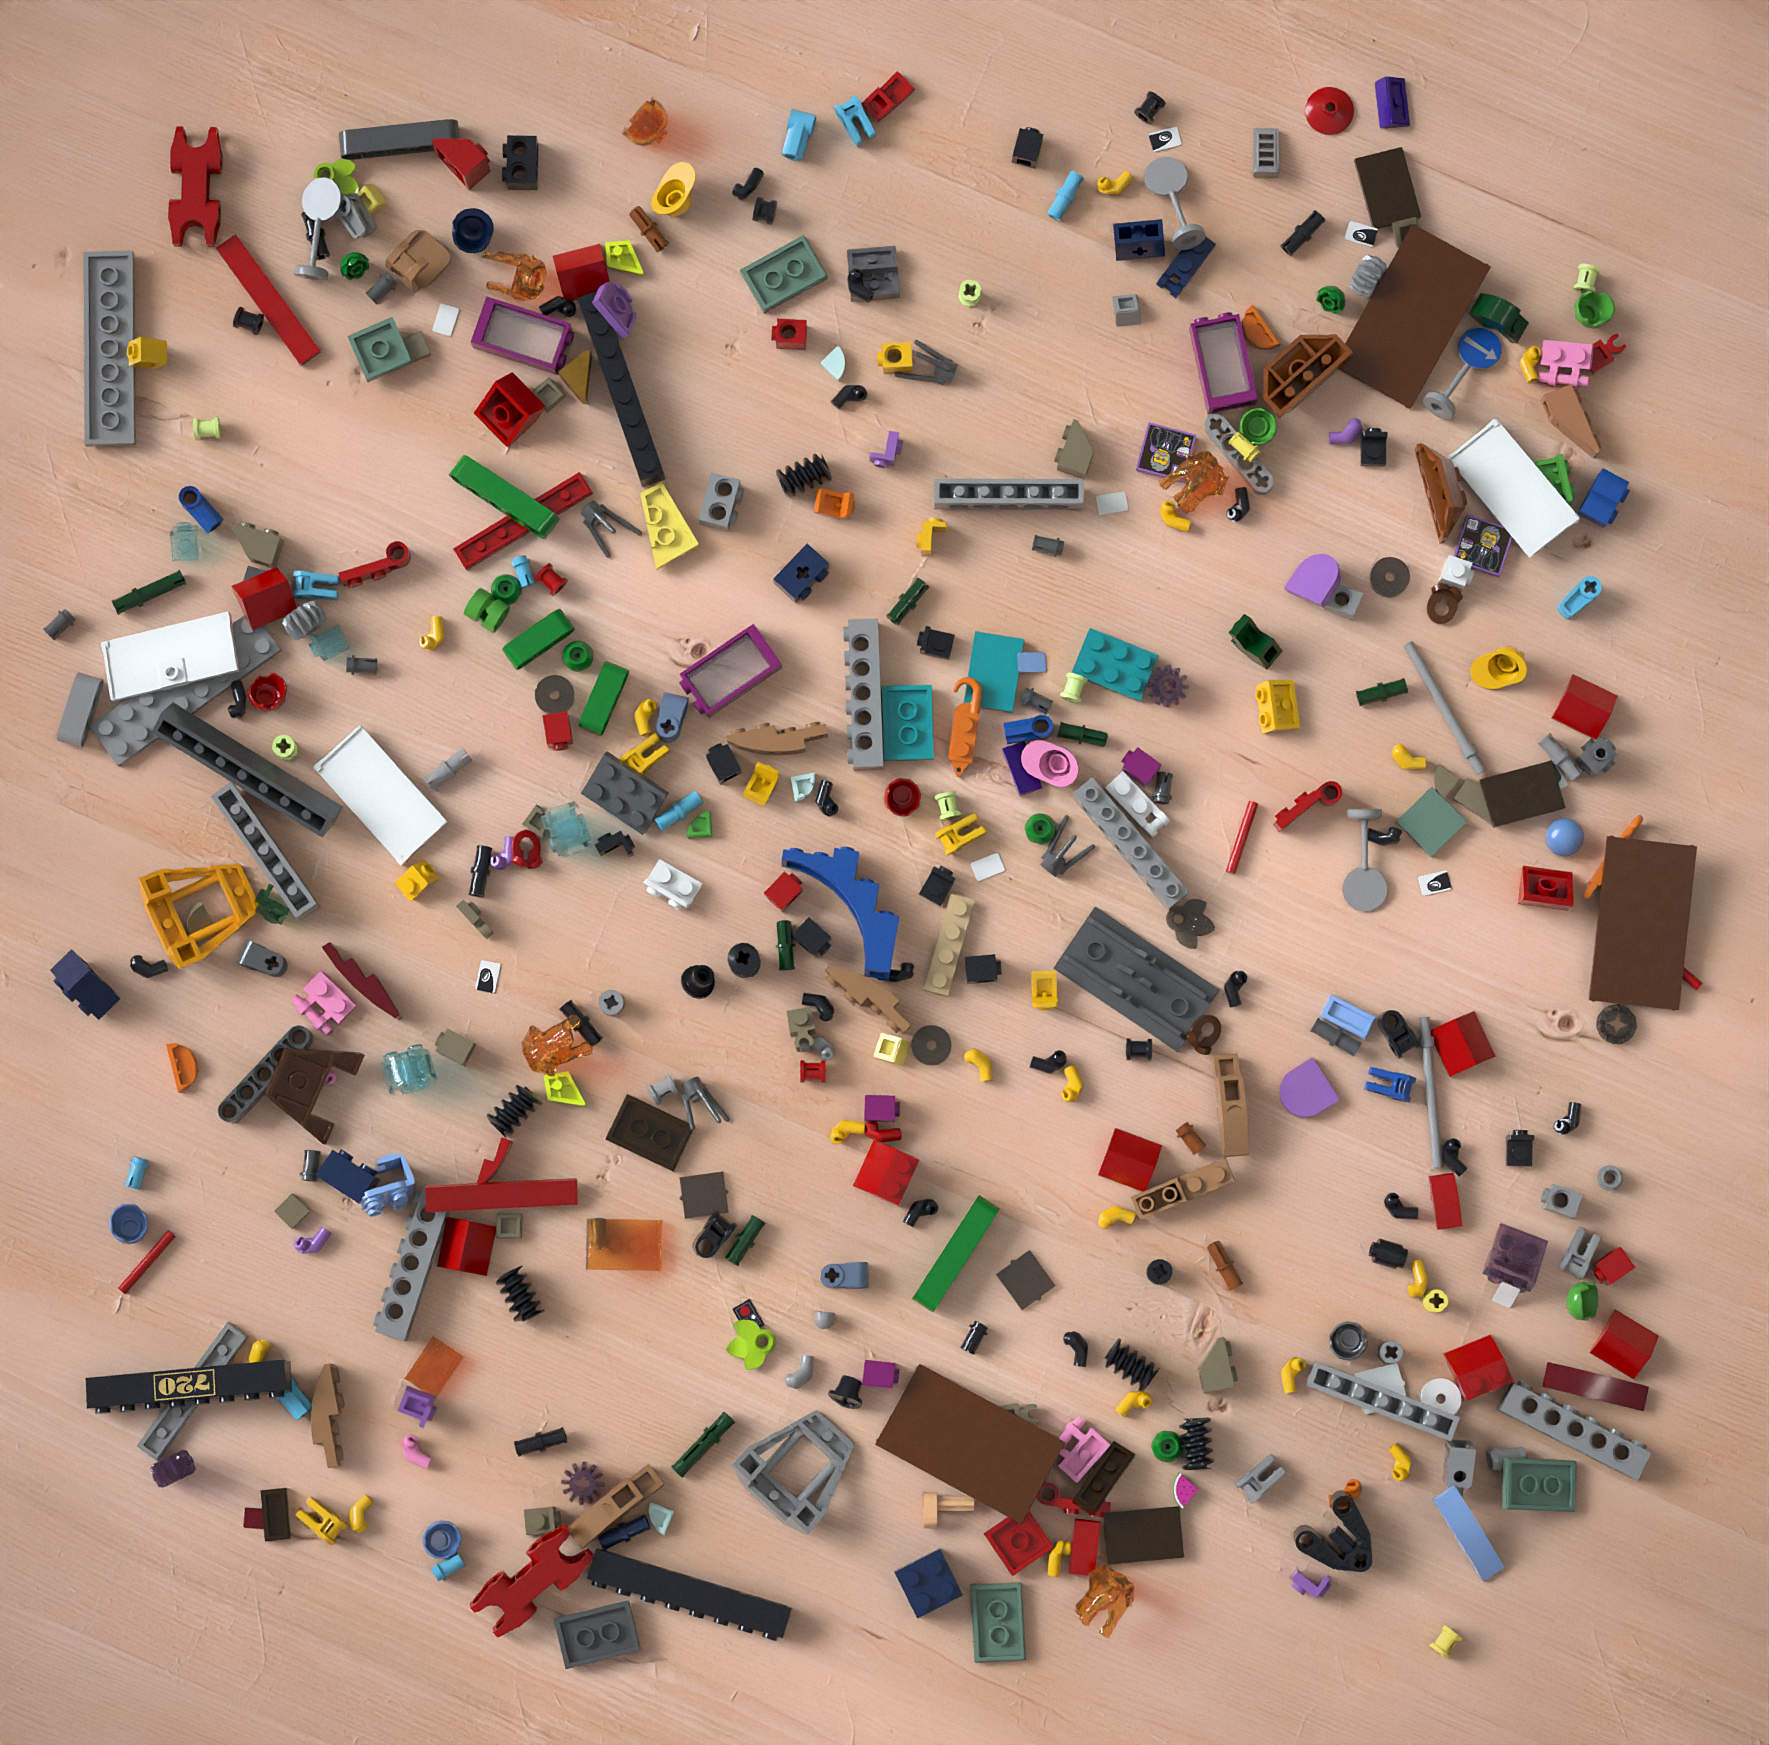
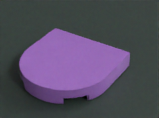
M607 282L599 287L592 303L622 339L630 335L636 320V312L632 311L630 304L633 300L623 286L618 283L615 285L612 282Z
M1327 554L1310 556L1298 566L1284 589L1290 594L1324 608L1340 584L1339 564Z
M1313 1057L1290 1071L1283 1078L1280 1085L1279 1097L1282 1105L1289 1113L1298 1117L1315 1116L1340 1100Z

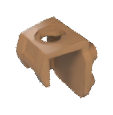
M415 230L392 251L386 259L385 266L403 280L410 290L416 293L421 287H428L448 267L451 257L447 249L432 235L424 230Z

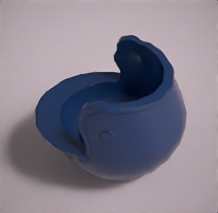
M476 208L460 211L452 222L453 241L460 250L475 254L487 248L494 232V224L490 216L483 210Z

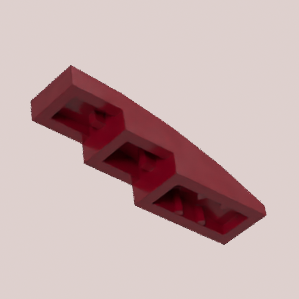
M331 942L322 946V949L335 967L356 990L387 1014L397 1020L402 1019L399 1011L374 973L366 978L353 958L344 962Z
M1547 1362L1542 1385L1545 1388L1639 1411H1644L1649 1386Z

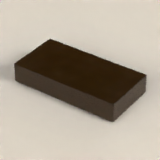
M287 1488L260 1490L265 1541L291 1539Z

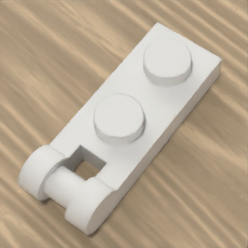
M1123 771L1104 788L1150 838L1153 839L1162 826L1166 827L1171 822ZM1150 814L1156 818L1151 824L1145 820Z

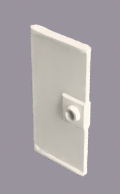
M1497 418L1493 419L1485 428L1447 457L1452 460L1454 467H1458L1461 477L1529 558L1581 519Z
M227 611L101 642L111 701L115 702L239 672L231 613Z
M361 725L355 728L313 767L391 853L400 866L405 865L424 844L448 823Z

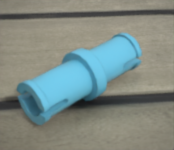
M1070 171L1063 187L1056 192L1057 197L1047 212L1049 217L1061 221L1068 205L1075 200L1074 195L1084 180L1083 176Z
M692 791L691 794L678 803L673 802L671 808L653 820L663 832L678 820H684L686 818L685 815L700 804L702 805L703 801L695 791Z

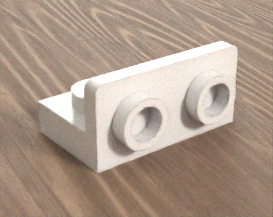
M661 859L658 860L648 879L644 881V885L648 887L646 892L658 899L661 895L669 899L667 904L681 911L682 907L686 910L690 908L703 885Z

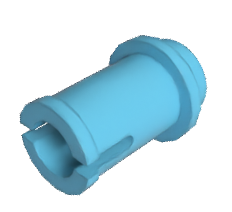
M526 555L512 559L513 564L511 566L516 570L520 587L526 588L527 585L532 586L536 584L529 566L530 559H527Z
M134 1156L133 1160L129 1161L131 1167L125 1186L140 1190L145 1170L149 1168V1165H147L148 1160Z
M456 1553L440 1564L435 1563L431 1570L439 1582L442 1579L445 1581L447 1576L462 1567L464 1568L465 1565L459 1554Z

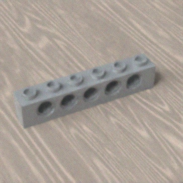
M1084 479L934 480V509L1082 510L1084 504Z
M878 618L848 619V627H843L844 642L849 641V651H844L845 666H850V675L845 676L846 691L851 690V700H846L847 715H852V725H847V740H852L853 749H848V764H853L854 771L883 770ZM859 640H864L869 646L865 651H858L854 647L855 643ZM859 665H866L870 671L867 675L860 676L855 672V669ZM861 689H866L871 695L867 700H859L856 696L857 692ZM868 714L871 717V721L867 725H861L857 721L858 716ZM863 738H868L872 742V746L867 750H863L858 746V742Z
M1093 777L1073 792L1072 798L1167 911L1188 895L1189 891Z
M231 782L211 796L294 916L301 921L319 909L320 905L238 788Z
M425 1187L422 1188V1191L418 1190L415 1195L413 1205H416L414 1215H409L405 1229L409 1231L406 1240L401 1239L397 1253L401 1255L398 1264L394 1263L391 1268L389 1277L393 1279L390 1288H385L381 1300L385 1304L382 1312H377L373 1326L377 1327L375 1332L402 1341L408 1340L450 1212H435L434 1219L430 1222H425L422 1218V1213L425 1210ZM419 1232H424L427 1236V1241L423 1246H417L414 1242V1237ZM416 1256L419 1260V1266L411 1271L407 1268L406 1262L409 1257ZM403 1280H407L411 1284L410 1292L402 1295L398 1290V1286ZM396 1304L403 1308V1314L398 1319H394L390 1314L391 1308Z
M1314 1361L1306 1383L1309 1387L1452 1441L1460 1419L1458 1416Z
M1518 1381L1517 1384H1509L1497 1411L1633 1480H1639L1651 1455V1452L1645 1450L1647 1445L1635 1439L1632 1442L1623 1439L1624 1434L1610 1427L1608 1431L1601 1428L1600 1421L1590 1416L1584 1419L1576 1415L1578 1410L1564 1404L1562 1408L1554 1404L1555 1398L1542 1392L1539 1396L1531 1392L1533 1387L1521 1381ZM1529 1398L1535 1403V1409L1532 1413H1527L1523 1408L1524 1401ZM1551 1410L1555 1411L1558 1415V1421L1554 1425H1550L1546 1420V1415ZM1573 1422H1577L1581 1427L1580 1434L1575 1437L1569 1432V1426ZM1597 1433L1602 1435L1604 1443L1600 1448H1596L1592 1444V1438ZM1619 1445L1624 1446L1627 1452L1622 1460L1615 1456V1449Z

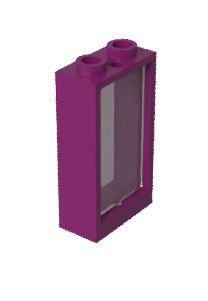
M486 296L471 344L474 349L557 375L559 368L562 369L565 365L567 355L564 352L566 346H571L575 332H572L571 323Z
M1232 312L1218 315L1216 319L1208 320V317L1195 319L1194 323L1190 324L1189 332L1207 414L1256 405L1258 398L1239 314L1232 315Z
M752 624L681 672L680 677L682 681L679 684L687 695L692 693L696 699L693 704L701 715L706 713L708 718H710L782 669V663L756 626Z

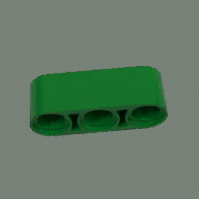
M557 609L507 643L502 648V651L514 668L519 670L574 632L575 628L561 609Z
M605 661L581 715L579 727L600 736L603 735L628 678V669Z

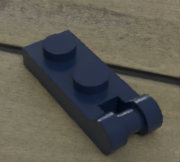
M1205 236L1203 242L1198 246L1181 250L1156 285L1161 289L1166 288L1171 292L1170 295L1177 299L1215 248L1216 243ZM1175 276L1180 281L1175 284L1170 278Z

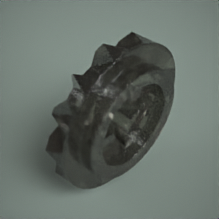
M1620 1004L1609 1005L1597 1017V1031L1606 1042L1616 1045L1623 1044L1634 1036L1637 1029L1636 1016L1630 1011V1008ZM1619 1014L1620 1022L1627 1026L1620 1027L1615 1035V1027L1607 1024V1022L1615 1021Z

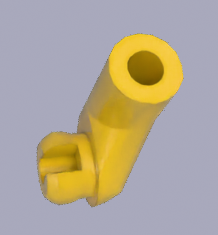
M1396 744L1393 747V759L1402 769L1425 770V757H1412L1403 744Z
M840 1121L830 1132L832 1143L841 1144L851 1133L864 1135L865 1122Z
M262 1339L252 1345L249 1355L250 1363L263 1361L265 1353L270 1351L271 1348L267 1340Z

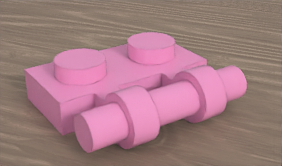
M1543 340L1541 365L1550 366L1549 373L1540 372L1539 382L1548 383L1550 386L1572 384L1573 388H1578L1579 386L1588 387L1589 377L1580 375L1581 369H1591L1594 345ZM1559 367L1572 368V374H1558Z
M322 971L303 988L310 995L306 1000H303L298 994L291 1000L297 1007L296 1011L300 1015L304 1014L313 1023L312 1026L317 1031L320 1030L325 1036H328L333 1031V1028L327 1023L331 1018L340 1024L357 1007ZM316 1002L326 1011L321 1016L311 1008Z
M1079 1416L1072 1423L1069 1422L1065 1426L1066 1430L1058 1438L1066 1442V1444L1073 1436L1079 1440L1070 1452L1065 1448L1062 1449L1060 1455L1064 1459L1058 1465L1076 1483L1110 1446L1093 1428L1084 1435L1080 1428L1086 1422Z

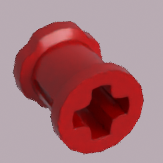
M548 563L538 572L535 580L537 582L541 581L550 590V594L555 596L563 589L568 580L560 577L552 569L553 565Z
M800 1060V1083H804L805 1080H821L822 1083H826V1060H822L821 1063H805L804 1060Z

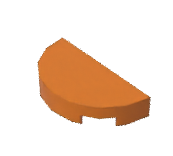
M1255 306L1249 307L1242 320V330L1245 339L1252 346L1261 350H1272L1281 345Z
M177 1043L166 1044L176 1086L180 1093L188 1089L195 1082L198 1074V1061L194 1053L187 1047Z

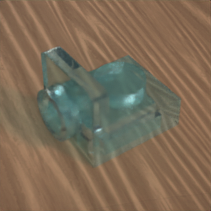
M181 522L172 527L170 531L172 561L198 560L197 525L191 526L189 522Z
M339 625L317 636L315 634L310 635L312 643L309 646L314 656H320L323 661L350 649Z

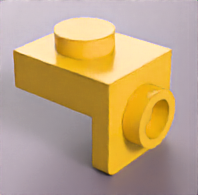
M928 518V521H923L922 533H917L916 548H921V555L931 556L932 531L947 532V522H943V519Z
M757 762L754 773L742 797L765 807L776 787L780 772L770 765Z
M425 860L413 864L394 884L408 901L412 902L429 885L437 882L440 878L436 874L434 867Z
M1056 970L1031 971L1033 1008L1045 1011L1051 1010L1052 1007H1058Z

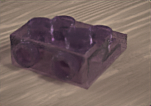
M1500 1223L1482 1274L1487 1275V1279L1492 1283L1501 1284L1505 1282L1519 1288V1293L1530 1292L1536 1284L1548 1241Z

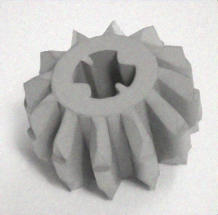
M1370 254L1364 256L1350 280V289L1366 298L1372 296L1386 272L1387 264L1377 256L1374 257Z
M309 601L288 614L282 623L287 633L293 639L300 640L321 627L327 618L322 608L316 602Z

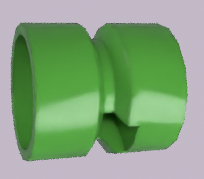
M479 588L469 600L464 610V615L475 622L480 620L481 626L495 633L506 619L510 606L500 599L493 600L491 593L483 588Z

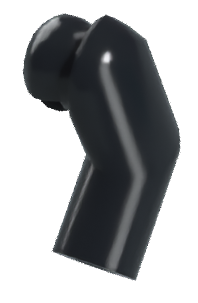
M753 168L744 186L739 183L734 186L733 196L739 197L740 200L746 199L758 187L764 172L759 168Z
M854 268L847 277L849 291L856 297L870 303L874 297V292L864 287L863 272L860 269Z
M556 296L539 306L542 314L546 316L554 311L565 314L566 317H572L576 313L575 303L561 296Z
M845 385L830 402L840 410L847 401L865 400L868 393L861 385Z
M1247 487L1235 489L1236 503L1226 512L1227 518L1232 522L1242 520L1250 510Z
M235 680L230 685L235 705H230L228 711L231 718L238 716L241 718L246 711V693L242 681Z
M1390 827L1388 834L1368 828V841L1382 846L1397 844L1401 840L1402 830Z
M1244 971L1233 972L1224 984L1230 1008L1242 1004L1238 992L1248 979Z
M1569 1102L1568 1114L1555 1121L1553 1125L1554 1130L1558 1134L1566 1135L1579 1126L1581 1103Z
M1452 1138L1447 1140L1443 1146V1161L1460 1177L1467 1170V1167L1458 1159L1459 1148H1461L1460 1141Z
M1389 1193L1384 1199L1386 1209L1394 1218L1418 1219V1207H1405L1399 1200L1398 1194Z
M932 1199L915 1201L903 1222L914 1227L920 1216L936 1214L938 1212V1204Z
M1076 1331L1066 1332L1063 1336V1342L1065 1345H1070L1075 1351L1073 1365L1086 1367L1087 1342Z

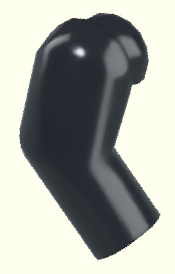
M821 780L815 802L824 815L831 817L836 815L839 810L838 805L830 797L833 783Z
M135 955L130 960V967L133 972L145 978H151L168 971L164 959L150 964L141 955Z
M903 962L901 963V970L891 969L889 980H878L899 982L911 979L914 976V965Z
M803 993L802 1005L816 1007L820 1012L819 1018L822 1021L832 1020L835 1011L826 996Z
M1057 1050L1047 1059L1033 1056L1029 1068L1052 1074L1064 1067L1067 1062L1066 1054L1062 1050Z

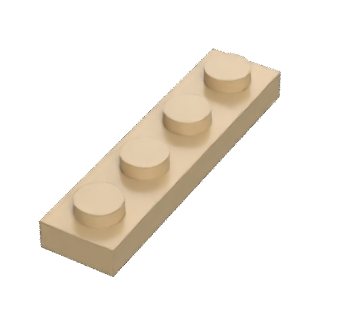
M950 894L924 991L948 997L975 900Z

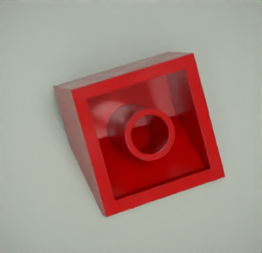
M435 138L431 141L437 157L468 190H471L491 172L490 160L486 156L488 153L479 143L475 145L470 139Z
M511 372L494 382L474 414L508 448L537 421L546 406Z
M874 1140L853 1186L899 1207L920 1160Z
M1491 1335L1443 1353L1463 1401L1471 1400L1514 1382L1506 1361Z

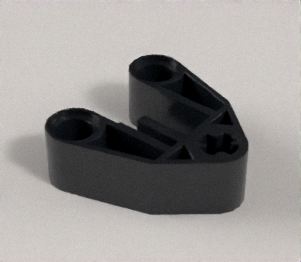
M1344 1490L1336 1491L1330 1500L1333 1512L1357 1539L1353 1541L1339 1525L1336 1528L1334 1527L1328 1534V1537L1343 1551L1340 1555L1311 1526L1301 1525L1294 1531L1293 1535L1296 1547L1302 1553L1332 1569L1365 1572L1372 1565L1371 1534L1351 1494ZM1341 1499H1347L1350 1502L1349 1506L1345 1509H1338L1336 1504ZM1304 1534H1310L1313 1537L1308 1544L1300 1543L1299 1539ZM1360 1554L1362 1556L1363 1554L1364 1560L1360 1562L1358 1559L1356 1562L1355 1555Z

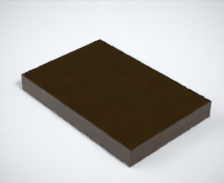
M1402 147L1354 159L1372 227L1379 229L1391 226V223L1412 217L1421 218Z
M1552 760L1479 780L1493 828L1566 808Z
M627 1094L605 1140L674 1172L693 1131L690 1129L688 1122Z
M1179 1506L1104 1513L1103 1520L1108 1565L1184 1558Z

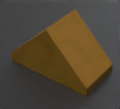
M590 350L583 351L558 371L560 378L582 404H587L592 362Z

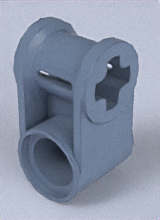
M663 693L656 724L658 735L662 741L671 743L678 739L688 708V697ZM668 725H672L673 730H670L668 734H665L663 728H667Z
M868 1262L829 1264L821 1271L820 1280L828 1288H869ZM830 1269L834 1270V1274L839 1275V1278H835L834 1283H830L829 1278H825V1274H828Z

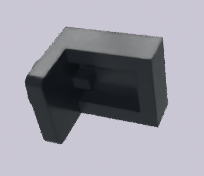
M621 831L613 835L609 832L598 838L599 843L595 844L600 856L609 853L621 845L624 846L629 857L634 855L631 850L635 848L629 834L624 836Z

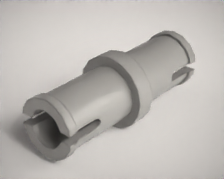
M1551 733L1538 743L1553 759L1552 763L1554 765L1558 764L1571 781L1583 772V769L1569 755V750H1564Z
M461 748L459 752L446 762L443 760L440 763V767L423 779L427 784L433 779H437L429 785L434 791L450 777L453 779L456 776L455 773L471 762L472 759L467 755L460 761L459 759L467 753Z

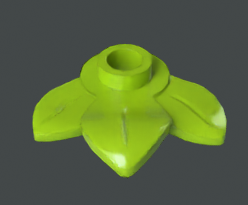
M339 159L333 164L322 163L316 167L314 180L323 178L325 172H330L331 176L329 179L339 185L342 194L346 195L359 191L356 180L350 176L356 167L353 162L347 159Z
M736 1321L734 1328L739 1336L730 1342L726 1351L734 1357L745 1358L744 1365L746 1370L756 1369L764 1363L766 1354L774 1350L776 1338L771 1331L760 1329L754 1321ZM761 1337L768 1339L767 1346L762 1347L759 1345Z

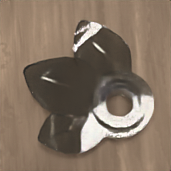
M1199 899L1188 900L1182 907L1176 906L1171 908L1166 915L1168 927L1175 931L1177 941L1186 948L1196 949L1198 944L1197 936H1204L1215 930L1212 921L1203 914L1207 904L1205 901ZM1181 915L1183 922L1180 924L1176 923L1174 916Z

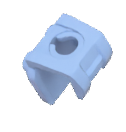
M387 1154L377 1161V1166H380L377 1168L378 1174L401 1168L405 1181H398L365 1192V1196L361 1198V1209L365 1210L370 1217L382 1214L384 1212L383 1208L389 1204L395 1210L406 1207L409 1197L415 1194V1180L402 1154Z

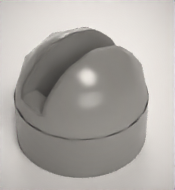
M815 1311V1325L820 1329L830 1328L833 1325L835 1313Z

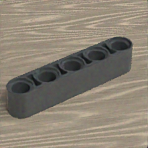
M454 119L350 129L339 132L341 158L347 160L435 151L431 142L435 138L460 139L458 121Z
M300 1025L292 1027L220 1103L218 1107L219 1117L228 1123H238L265 1095V1091L279 1062L277 1060L278 1052L284 1048L308 1049L313 1042L311 1031ZM299 1031L306 1033V1040L302 1044H296L294 1041V1036ZM264 1068H270L272 1073L267 1081L260 1079V1072ZM248 1086H252L254 1095L251 1099L245 1100L242 1095L243 1090ZM229 1105H235L237 1113L233 1118H227L225 1115V1109Z

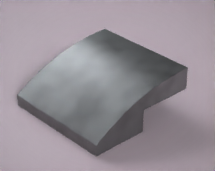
M896 246L847 250L848 272L850 274V271L854 268L860 269L863 272L864 287L874 292L872 300L900 298ZM850 293L851 302L864 301Z

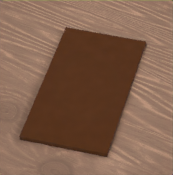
M1412 224L1345 343L1353 353L1338 369L1404 405L1406 408L1411 409L1491 266L1419 228L1418 225Z
M1613 835L1607 836L1588 1000L1592 1002L1601 1001L1671 1009L1672 1011L1679 1010L1697 846L1620 838Z
M921 1364L916 1367L914 1375L875 1443L876 1446L1021 1525L1025 1521V1517L1066 1442Z

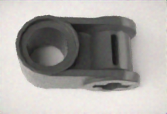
M245 940L236 962L246 968L260 971L273 977L282 976L288 967L284 957L249 940ZM271 961H276L279 963V966L272 968L269 964Z

